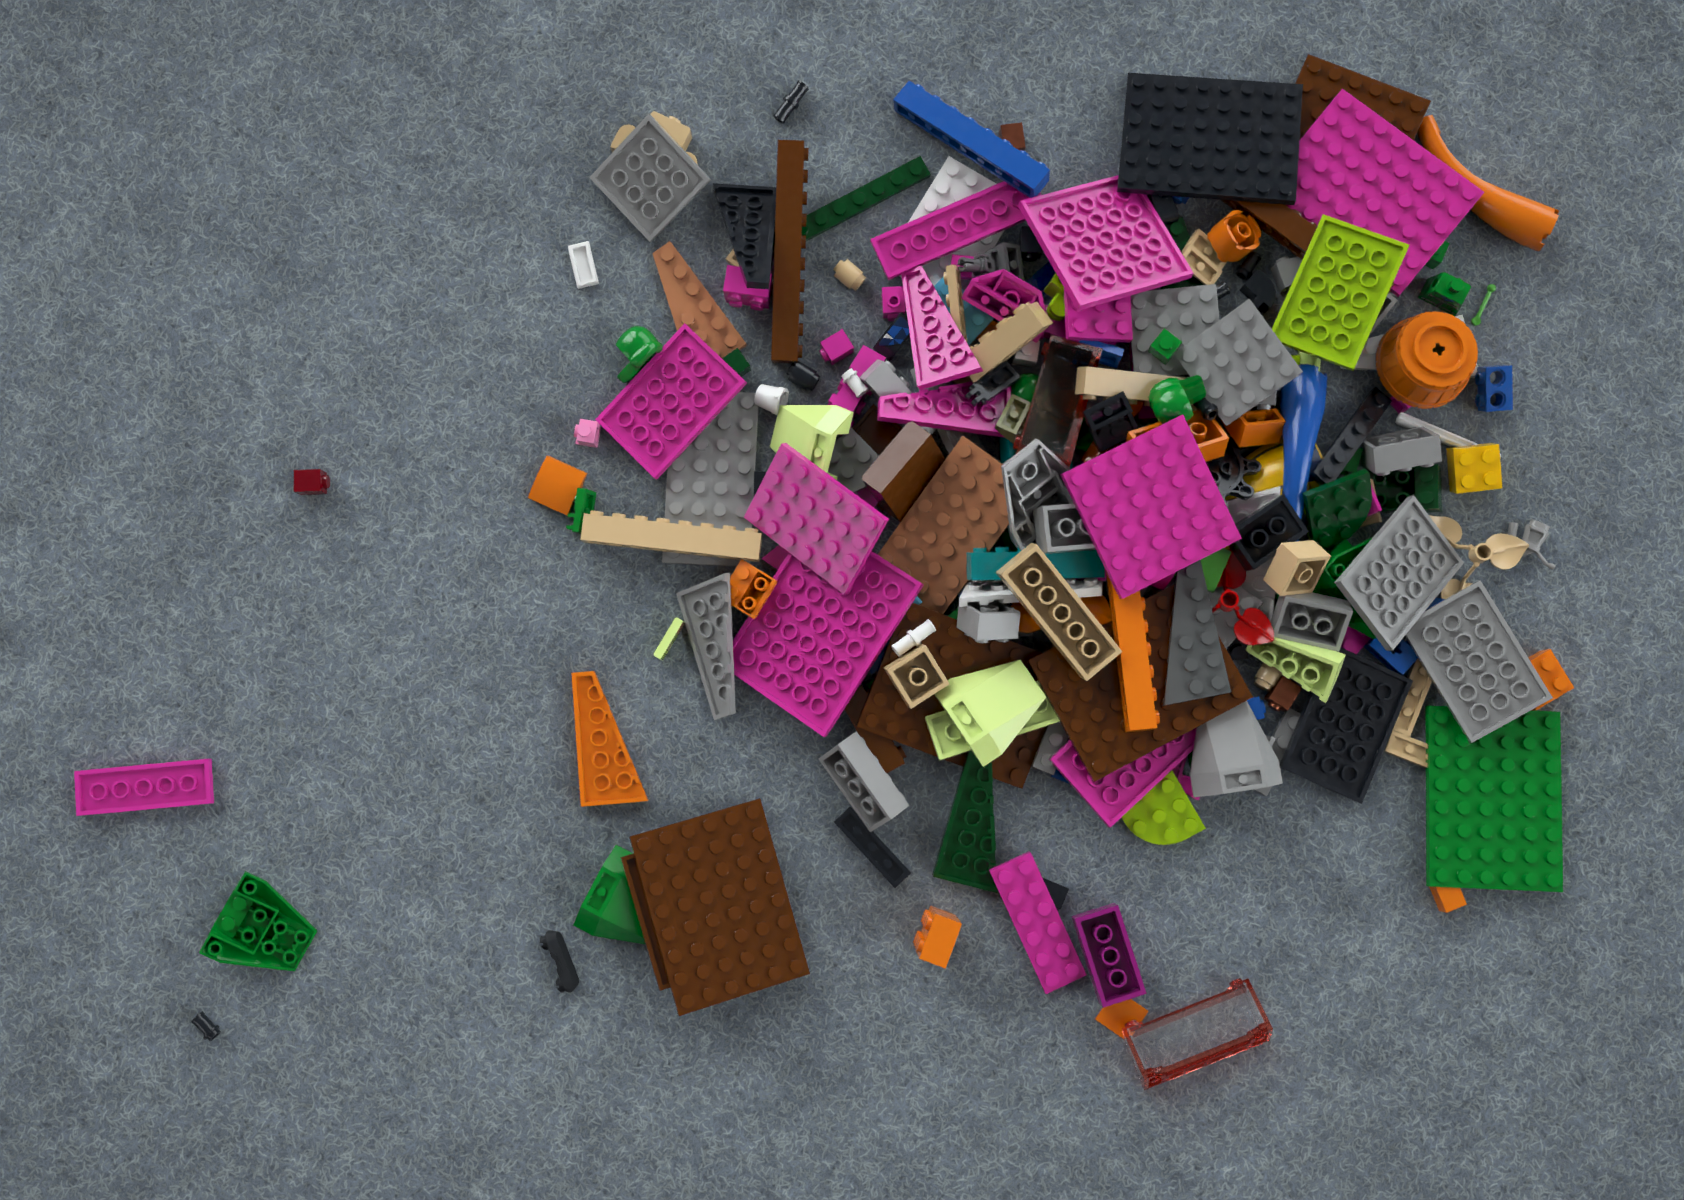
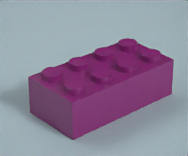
M1111 903L1071 916L1099 1004L1104 1008L1147 994L1119 906Z

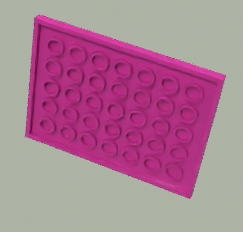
M1341 89L1299 141L1295 205L1286 206L1290 209H1296L1304 219L1317 225L1324 214L1409 244L1391 292L1399 297L1484 194V191L1344 89Z
M871 551L847 594L841 593L791 553H788L773 577L778 582L756 619L754 620L748 616L733 640L734 675L823 737H827L924 586V584Z

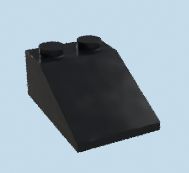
M1282 494L1237 522L1235 525L1242 539L1228 546L1244 570L1250 571L1255 570L1275 556L1276 550L1281 543L1295 542L1309 531L1287 498Z

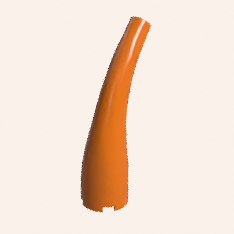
M1433 115L1425 116L1417 132L1423 148L1484 191V194L1470 210L1502 235L1520 245L1539 252L1544 246V243H1541L1542 239H1546L1551 234L1556 224L1559 210L1504 190L1473 175L1448 150L1440 136L1441 131Z

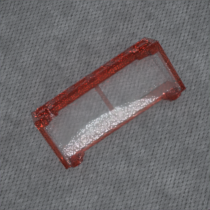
M1241 978L1235 979L1229 983L1230 987L1227 988V991L1146 1023L1132 1020L1124 1024L1122 1036L1144 1090L1270 1041L1273 1028L1248 978L1245 980Z

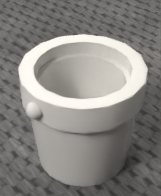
M761 384L756 391L754 403L770 411L772 414L778 415L779 406L787 405L789 391L783 387Z

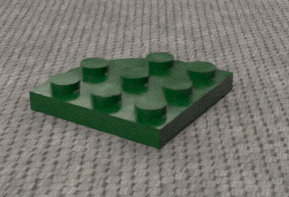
M1366 469L1302 493L1310 540H1314L1319 546L1326 549L1341 543L1344 539H1349L1360 528L1369 513L1372 503L1370 474Z

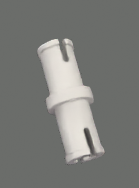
M927 619L913 631L911 629L907 631V635L891 645L897 656L901 657L912 647L921 645V641L935 632L936 628Z

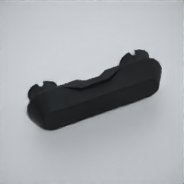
M548 930L545 936L540 937V943H543L541 947L544 950L549 949L551 957L556 962L559 978L556 980V986H559L557 990L561 993L564 991L573 992L579 984V978L564 938L560 932Z

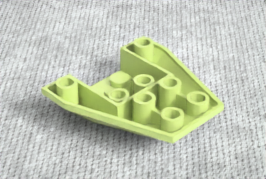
M780 405L770 448L777 453L781 443H787L837 480V476L829 473L828 469L836 437L839 434H849L854 412L838 405Z
M1021 660L951 678L948 680V686L934 694L983 767L1004 753L1046 698Z

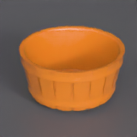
M1436 311L1421 313L1400 321L1383 335L1376 351V370L1385 389L1398 401L1421 409L1441 407L1454 400L1467 385L1477 364V343L1472 331L1459 318L1448 313ZM1436 344L1445 349V351L1441 352V356L1432 350V348L1436 347Z

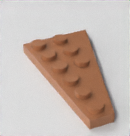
M671 241L652 253L677 331L685 323L721 358L736 348L741 350L747 346L746 342Z

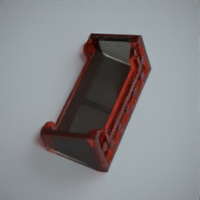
M1051 335L1049 343L1044 342L1041 355L1045 357L1022 435H1017L1013 449H1017L1016 454L1034 439H1038L1062 462L1070 467L1084 417L1082 411L1086 409L1088 400L1083 399V395L1075 394L1077 368L1085 366L1097 368L1103 351L1102 348L1073 340H1066V338Z

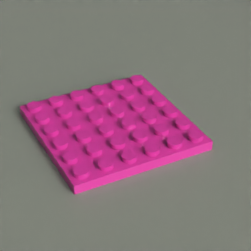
M1118 175L1020 200L1018 205L1077 311L1187 280L1194 274L1147 195L1117 192Z
M1180 415L1060 474L1119 599H1123L1242 539L1184 415Z

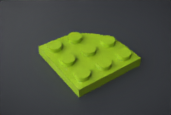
M1172 770L1121 817L1129 830L1137 837L1158 845L1179 843L1206 829Z

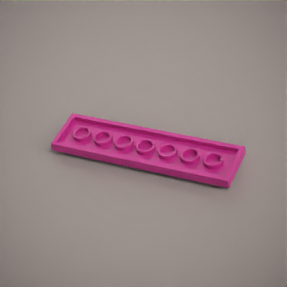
M1003 181L871 238L870 242L887 279L891 280L912 268L923 266L1026 221L1018 205L1020 200L1028 199L1029 197Z

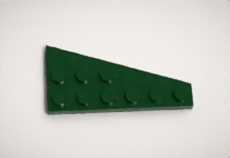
M972 750L967 752L932 875L936 878L998 893L989 872L990 869L996 867L992 762L983 767Z

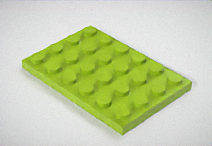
M1323 214L1274 322L1273 332L1282 344L1354 371L1407 253L1409 244Z

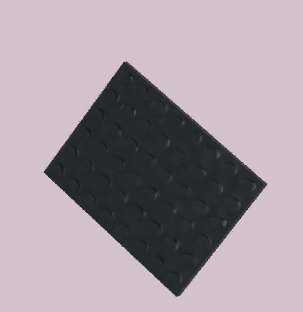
M1128 73L1117 192L1295 205L1303 84Z

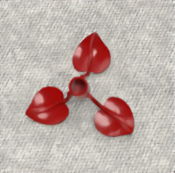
M1228 549L1231 551V554L1217 584V587H1223L1224 592L1219 597L1218 604L1212 608L1213 613L1218 609L1224 612L1235 611L1236 617L1240 620L1234 625V633L1241 643L1251 646L1271 643L1274 641L1273 627L1268 617L1261 610L1247 608L1242 616L1239 612L1240 608L1237 606L1239 596L1230 589H1237L1245 582L1246 571L1232 550Z

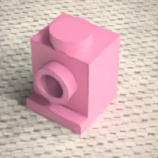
M580 419L579 425L576 424L574 430L575 444L597 448L601 425L597 421Z

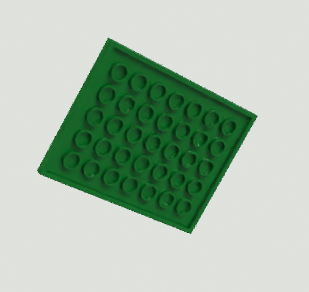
M1425 706L1426 743L1428 744V749H1426V754H1428V760H1426V763H1428L1426 768V886L1563 892L1560 712L1529 711L1473 743H1469L1447 706Z

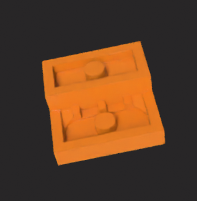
M547 455L535 478L528 498L568 516L574 505L577 488L583 487L587 473Z

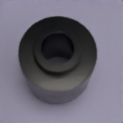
M800 361L797 364L792 363L787 371V375H789L788 380L804 390L809 389L813 391L821 377L816 374L817 371Z

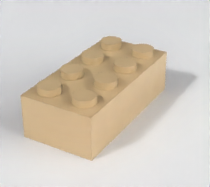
M1038 302L1021 304L1013 311L1015 314L1013 317L1004 318L996 325V331L987 332L978 339L979 345L977 343L974 346H970L983 369V372L969 375L974 383L1001 363L1007 361L1053 324Z

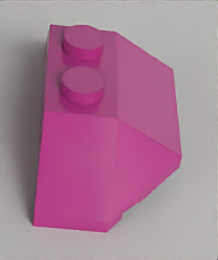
M1005 269L972 278L961 297L964 301L998 321H1002L1010 316L1013 317L1015 315L1013 311L1021 304H1026L1027 302L1030 304L1038 302L1046 313L1042 291ZM1043 332L1040 333L1037 337H1035L1032 341L1037 343L1040 337L1042 336Z

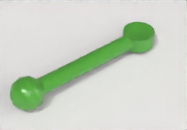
M1494 284L1487 286L1488 292L1476 317L1471 320L1472 325L1477 326L1481 323L1480 317L1491 293L1496 290Z

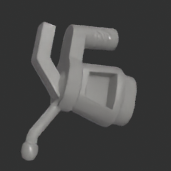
M1531 519L1529 524L1525 525L1522 540L1529 544L1523 556L1535 553L1545 566L1554 569L1555 565L1548 563L1539 552L1541 545L1549 536L1550 526ZM1509 522L1507 534L1516 537L1518 523Z

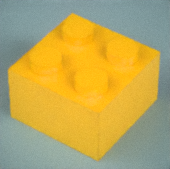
M1486 443L1446 448L1450 492L1459 494L1502 489L1499 444Z

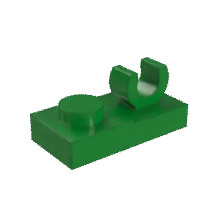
M577 488V494L574 499L575 514H568V517L574 518L573 525H566L567 529L581 534L584 513L590 514V511H594L597 492L585 488Z

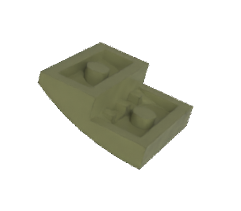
M1012 394L995 425V429L1011 443L1023 449L1034 439L1040 440L1050 417L1031 409V402Z

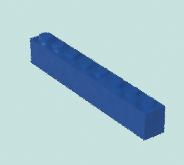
M908 81L893 99L895 112L1029 198L1036 197L1049 182L1050 170L1044 163L1037 162L1027 152L1016 149L1008 140H1002L997 137L992 130L983 128L973 118L964 116L956 107L945 104L937 95H931L926 92L921 85H915Z

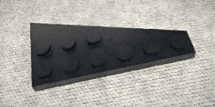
M713 183V191L746 287L769 289L776 216V187Z

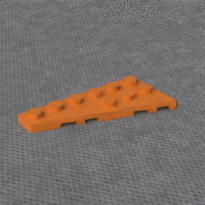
M595 671L571 673L581 807L649 801Z

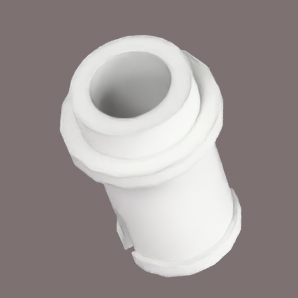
M851 368L841 376L843 378L842 382L847 383L856 397L859 398L869 389L858 377V372Z

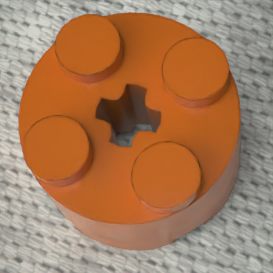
M1241 210L1230 212L1216 223L1207 234V238L1217 253L1218 259L1222 262L1240 261L1260 244L1261 230L1259 225L1250 215L1246 217L1241 214L1243 213Z

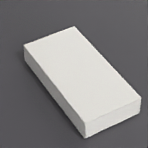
M589 241L569 245L568 250L577 288L580 289L599 284Z

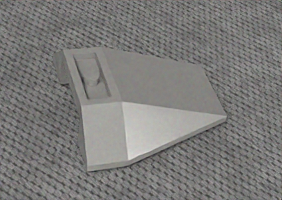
M1247 701L1196 728L1190 769L1193 797L1227 794L1283 784L1279 760Z

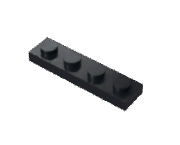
M851 807L846 809L834 821L894 888L911 874L908 868L873 831L870 832Z

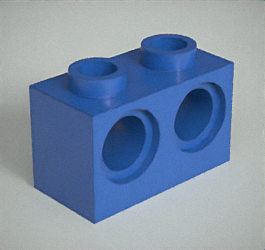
M1512 365L1477 367L1475 383L1478 394L1475 397V404L1478 407V411L1513 410ZM1492 372H1494L1496 378L1494 382L1491 383L1490 375ZM1494 394L1496 401L1491 405L1490 398Z

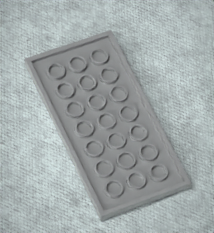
M739 392L667 468L665 519H669L670 523L678 524L679 520L690 521L693 526L709 523L714 524V528L720 529L723 528V525L736 527L738 531H745V528H753V524L746 520L744 516L754 498V471H756L759 406L754 403L756 393ZM672 552L662 553V563L737 567L740 560Z

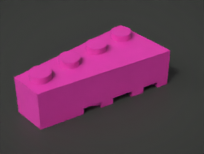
M863 345L849 369L856 370L858 377H860L877 359L885 362L886 357ZM842 378L837 388L838 393L832 394L828 400V405H838L854 412V418L856 413L861 414L866 405L863 401L867 395L871 396L872 392L868 390L864 395L857 398L848 384L842 382ZM854 421L851 422V428H853L855 424Z

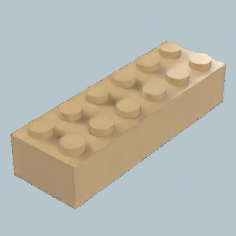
M1030 543L996 572L1080 678L1088 681L1122 652L1037 544Z

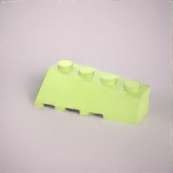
M1274 637V641L1271 643L1254 646L1247 645L1246 648L1248 653L1268 666L1275 667L1286 678H1291L1301 684L1303 689L1313 692L1324 703L1327 702L1346 656L1334 650Z

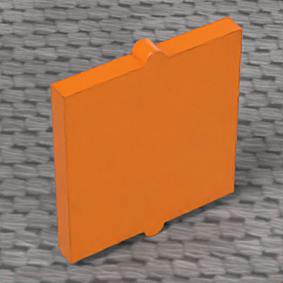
M1129 999L1102 1008L1095 1019L1128 1042L1136 1029H1140V1023L1148 1013V1010L1134 1000Z

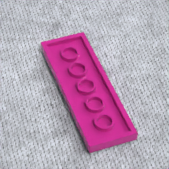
M212 759L74 771L76 816L214 803Z
M1028 851L990 869L989 872L1045 994L1086 976V972L1031 852Z

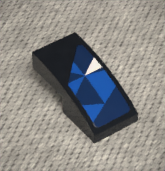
M901 312L873 347L877 353L886 357V360L889 362L910 338L906 314Z

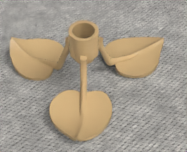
M1430 515V518L1450 545L1456 549H1468L1469 559L1473 562V566L1461 581L1451 579L1440 592L1441 599H1447L1470 586L1472 583L1465 582L1479 564L1490 559L1491 564L1496 568L1502 570L1510 569L1520 561L1524 552L1529 547V544L1522 539L1502 533L1494 534L1485 543H1480L1476 546L1472 544L1458 545L1456 543L1462 537V529L1459 523L1449 517Z

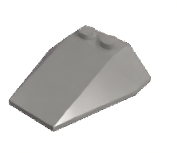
M1034 439L1001 466L1010 533L1020 550H1023L1036 539L1033 509L1049 505L1074 504L1060 475L1070 470V468L1038 439Z

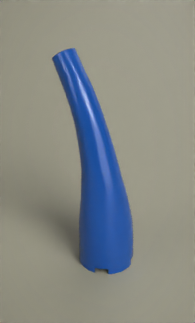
M1310 364L1298 365L1303 373L1281 388L1280 412L1286 421L1282 432L1284 457L1282 494L1287 498L1301 520L1304 510L1302 493L1307 491L1314 448L1325 412L1327 394L1326 373L1323 375L1318 371L1319 367Z

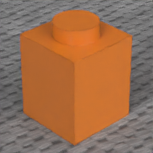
M1429 886L1439 911L1447 913L1467 905L1460 888Z

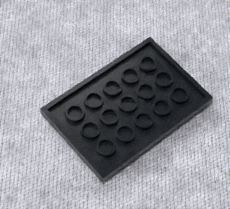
M1340 648L1339 652L1346 656L1327 702L1324 703L1319 699V696L1310 691L1280 762V768L1362 804L1413 680Z

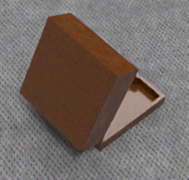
M873 404L852 428L879 455L862 475V481L877 500L878 504L876 507L882 512L886 511L901 522L943 464L945 458L932 435L913 421L908 422L903 428L897 423L877 421L878 407Z

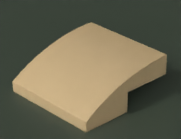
M1200 229L1195 230L1181 252L1192 269L1193 276L1203 285L1215 284L1223 272L1222 268L1227 263L1218 259L1217 253L1213 249L1207 235Z

